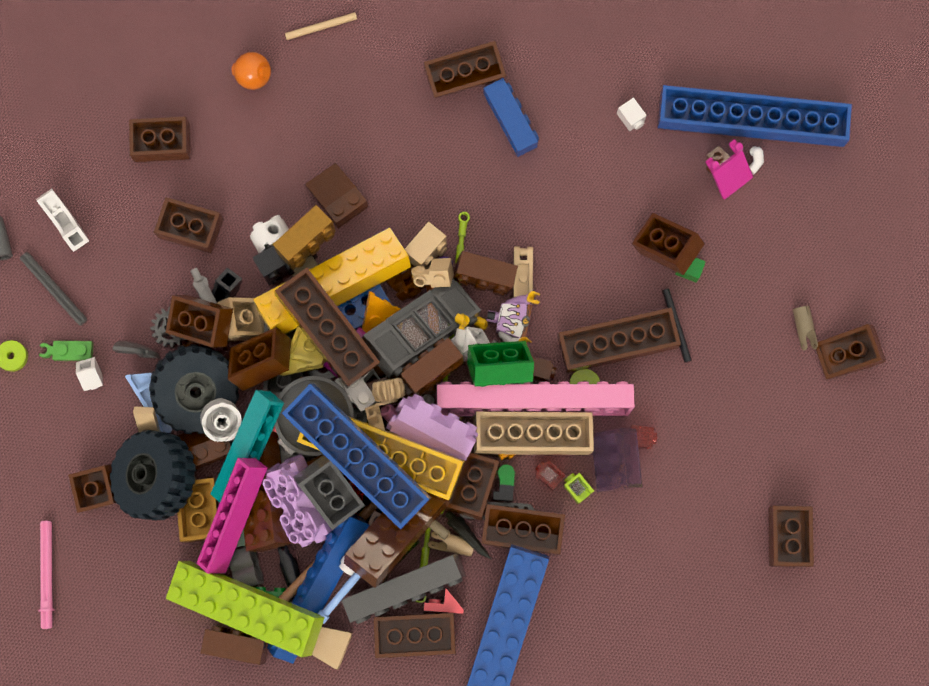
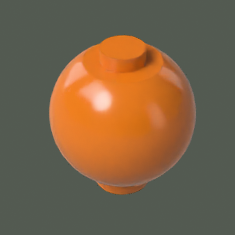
M247 52L242 54L233 64L232 74L242 87L256 90L262 88L269 81L271 67L263 55L256 52Z

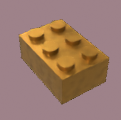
M315 205L274 242L273 246L277 254L294 270L296 267L300 268L306 262L305 259L309 255L316 254L321 248L320 245L325 241L329 242L334 237L336 230L332 220Z
M199 479L193 484L191 497H188L186 505L180 508L177 513L180 542L187 543L206 540L220 504L211 495L217 479Z

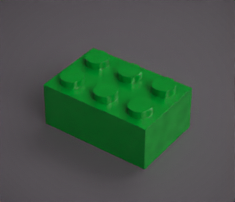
M526 341L468 345L467 366L474 387L533 382L534 361Z

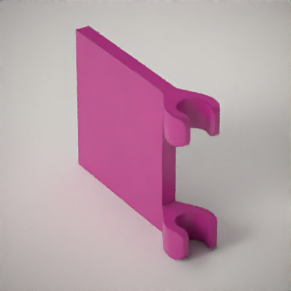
M735 139L729 143L730 148L735 154L721 165L711 157L706 160V165L710 169L724 200L753 178L743 152V145L740 142L737 143Z

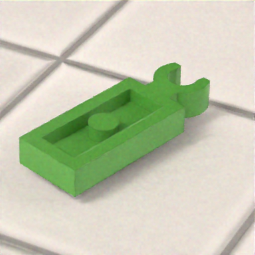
M53 341V346L47 343L40 344V347L47 348L45 354H39L42 358H49L51 355H53L52 360L82 361L93 358L92 341Z

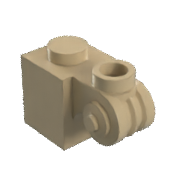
M451 258L432 259L430 268L425 269L424 266H416L411 270L413 283L418 287H423L424 285H431V288L451 287L454 276Z

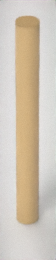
M355 12L287 32L285 36L287 40L357 20Z

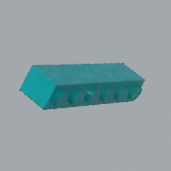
M255 390L211 491V495L219 503L237 458H256L259 461L284 405V402L271 391Z

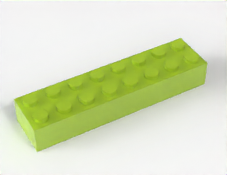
M178 561L166 596L167 600L300 657L312 656L325 618L221 573L207 574L192 561Z

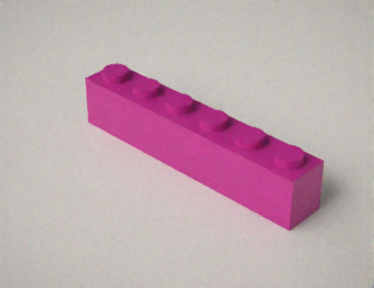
M237 458L196 563L207 574L226 573L267 471V467L256 458Z

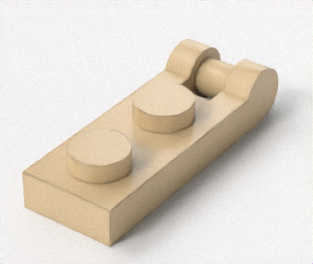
M514 246V265H517L518 269L514 281L513 298L527 295L533 291V247L520 248V246ZM520 256H527V260H520Z

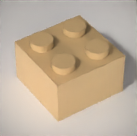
M428 222L405 248L410 263L414 267L424 266L425 269L430 268L432 259H436L438 255L441 257L447 250L446 235Z
M228 297L216 303L233 308L228 341H247L264 333V322L256 308L254 298Z

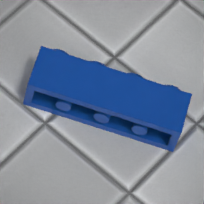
M504 78L484 87L483 94L514 152L519 157L537 148L539 137L535 130H531L528 116L526 114L523 115L520 101L518 98L515 99L513 97V89L510 83H506Z

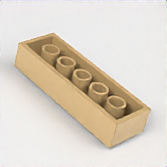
M476 411L473 415V425L477 427L476 432L478 433V436L475 438L474 454L589 455L594 451L592 412Z

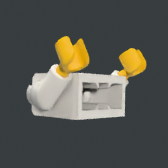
M458 313L455 316V322L459 324V328H457L456 336L451 341L463 355V360L467 361L468 345L490 343L483 331L487 328L488 322L478 316V320L474 324L478 328L466 327L470 322L469 317L463 313Z

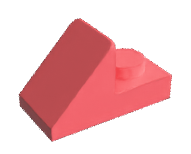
M445 588L444 604H440L441 600L429 599V603H424V611L464 614V609L447 588Z

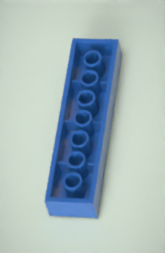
M310 383L282 412L312 444L400 529L432 498L315 384Z
M511 544L467 686H510L549 562V556Z

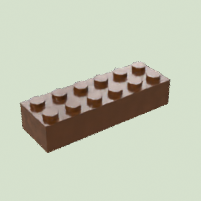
M307 267L275 290L277 299L347 389L379 365L380 361Z
M672 307L559 332L557 336L566 374L678 349L681 345Z
M274 431L271 432L259 459L267 467V470L278 463L282 464L278 443L279 438L278 434ZM263 481L243 528L246 552H265L291 544L280 522V516L284 510L281 507L276 508L272 505L264 489Z
M426 492L432 498L402 529L382 512L345 553L344 564L376 588L450 504L451 499L446 500Z

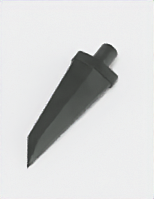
M448 511L445 515L449 519L447 524L480 555L491 559L462 517H456L452 511Z

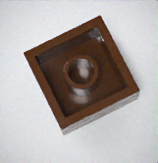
M112 464L68 475L77 513L116 504L114 493L111 492L110 487L112 485L110 480Z

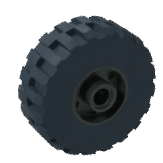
M191 344L187 347L180 346L177 347V350L165 354L166 357L159 360L156 364L149 384L151 402L161 421L170 425L173 430H181L185 434H192V432L204 434L200 421L203 408L210 401L218 398H223L236 404V401L239 400V387L228 380L229 361L220 352L212 350L211 347L205 345L204 347L198 346V344ZM193 387H199L196 392L190 391ZM224 418L217 419L218 422H225Z
M152 430L135 433L131 438L122 443L123 446L117 450L115 460L112 461V472L110 473L112 485L110 487L111 492L115 496L114 500L120 505L123 512L133 518L155 521L168 519L170 516L177 514L179 509L186 505L188 497L192 495L193 484L196 481V465L193 462V454L188 450L187 444L176 435Z

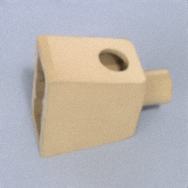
M321 627L312 655L338 670L353 633Z

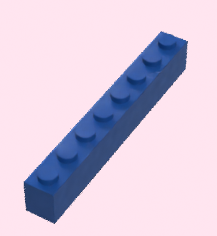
M353 514L327 534L325 543L321 550L317 552L316 559L312 567L308 569L303 583L298 587L297 594L291 602L292 604L316 614L323 610L344 572L339 567L341 564L340 560L351 545L369 527V524L362 517ZM268 643L267 649L273 657L292 664L294 663L297 655Z

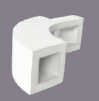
M50 189L36 199L73 252L89 242L88 237L53 189Z

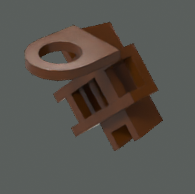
M411 267L408 268L407 272L399 273L386 280L387 284L397 292L396 296L401 301L408 297L412 298L422 292L421 289L428 286L418 287L413 283Z

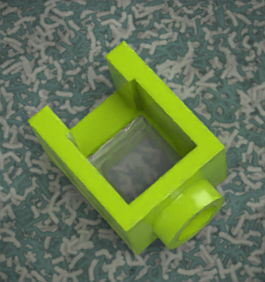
M572 473L564 480L566 484L563 487L577 504L594 492L580 473L576 476Z

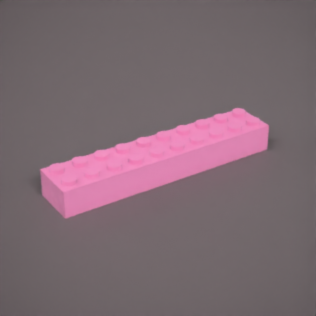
M605 381L597 382V384H589V382H578L577 384H570L569 382H558V384L539 382L538 384H531L526 382L524 384L489 385L485 387H474L472 382H461L460 385H452V382H441L440 385H437L435 393V404L442 408L441 413L445 416L452 413L458 417H473L476 411L592 412L593 416H628L635 407L634 385L628 384L625 381L617 382L616 384H608Z

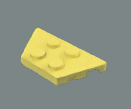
M300 327L296 328L291 340L289 371L280 374L282 376L323 368L325 363L324 358Z

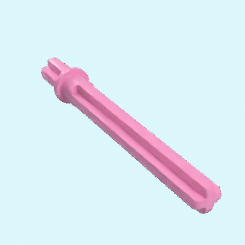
M41 521V601L38 612H41V628L50 629L52 628V611H55L52 601V522Z

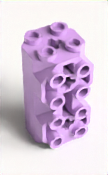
M414 394L413 397L402 398L395 410L398 412L397 416L393 415L386 427L393 434L465 461L476 442L475 438L478 436L475 425L459 421L460 418L452 413H449L448 416L443 415L440 406L424 402V398L417 394Z
M299 454L284 460L285 462L282 464L278 463L266 471L267 475L266 479L263 480V486L272 505L276 508L281 507L284 510L280 516V522L289 541L294 544L299 543L301 547H305L313 541L316 543L324 541L326 535L332 529L294 479L295 475L308 467L303 455Z

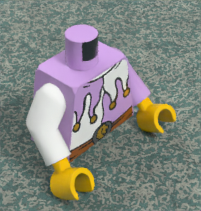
M531 291L527 295L506 300L505 303L501 304L500 312L488 310L486 321L497 323L496 333L504 342L526 341V343H532L526 335L532 305L540 303V301L534 300L536 295H540L539 293Z

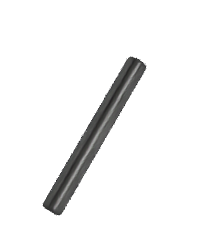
M24 253L20 260L80 326L87 321L84 314L29 253Z

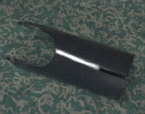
M282 546L278 548L280 555L279 566L288 588L300 576L301 572L296 559L289 553L288 547Z

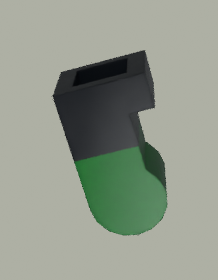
M506 464L502 465L498 470L500 486L499 492L494 491L493 501L513 502L515 471L512 466Z

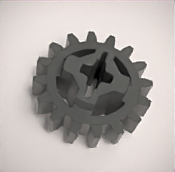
M169 306L168 311L162 308L161 315L155 314L157 320H151L155 326L150 327V330L155 332L152 334V337L158 338L156 341L158 344L163 342L165 348L170 344L171 348L174 349L175 344L182 346L181 341L184 340L186 342L187 339L165 333L170 310ZM171 336L173 339L170 340L163 337Z

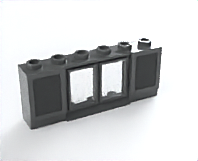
M452 279L451 287H435L365 333L362 339L380 361L379 368L390 379L394 375L396 377L401 375L402 369L409 363H416L419 360L418 357L423 352L433 350L435 348L434 344L439 340H446L452 335L456 336L459 324L455 322V316L458 313H463L469 317L470 322L468 326L470 327L477 322V316L481 310L458 282Z

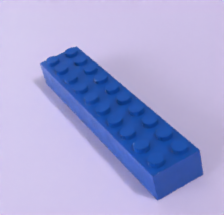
M663 85L660 94L657 128L844 147L850 138L852 104Z

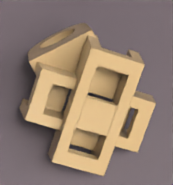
M398 399L377 402L365 408L368 423L385 430L379 406L396 402Z

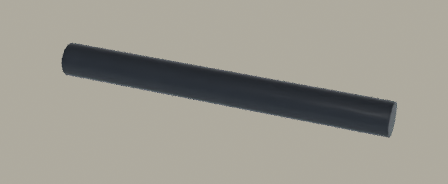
M670 289L662 290L667 308L672 307L681 342L679 347L684 363L692 361Z

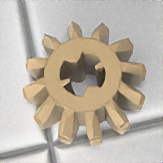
M402 378L377 381L372 384V394L377 402L399 399L405 396V384Z

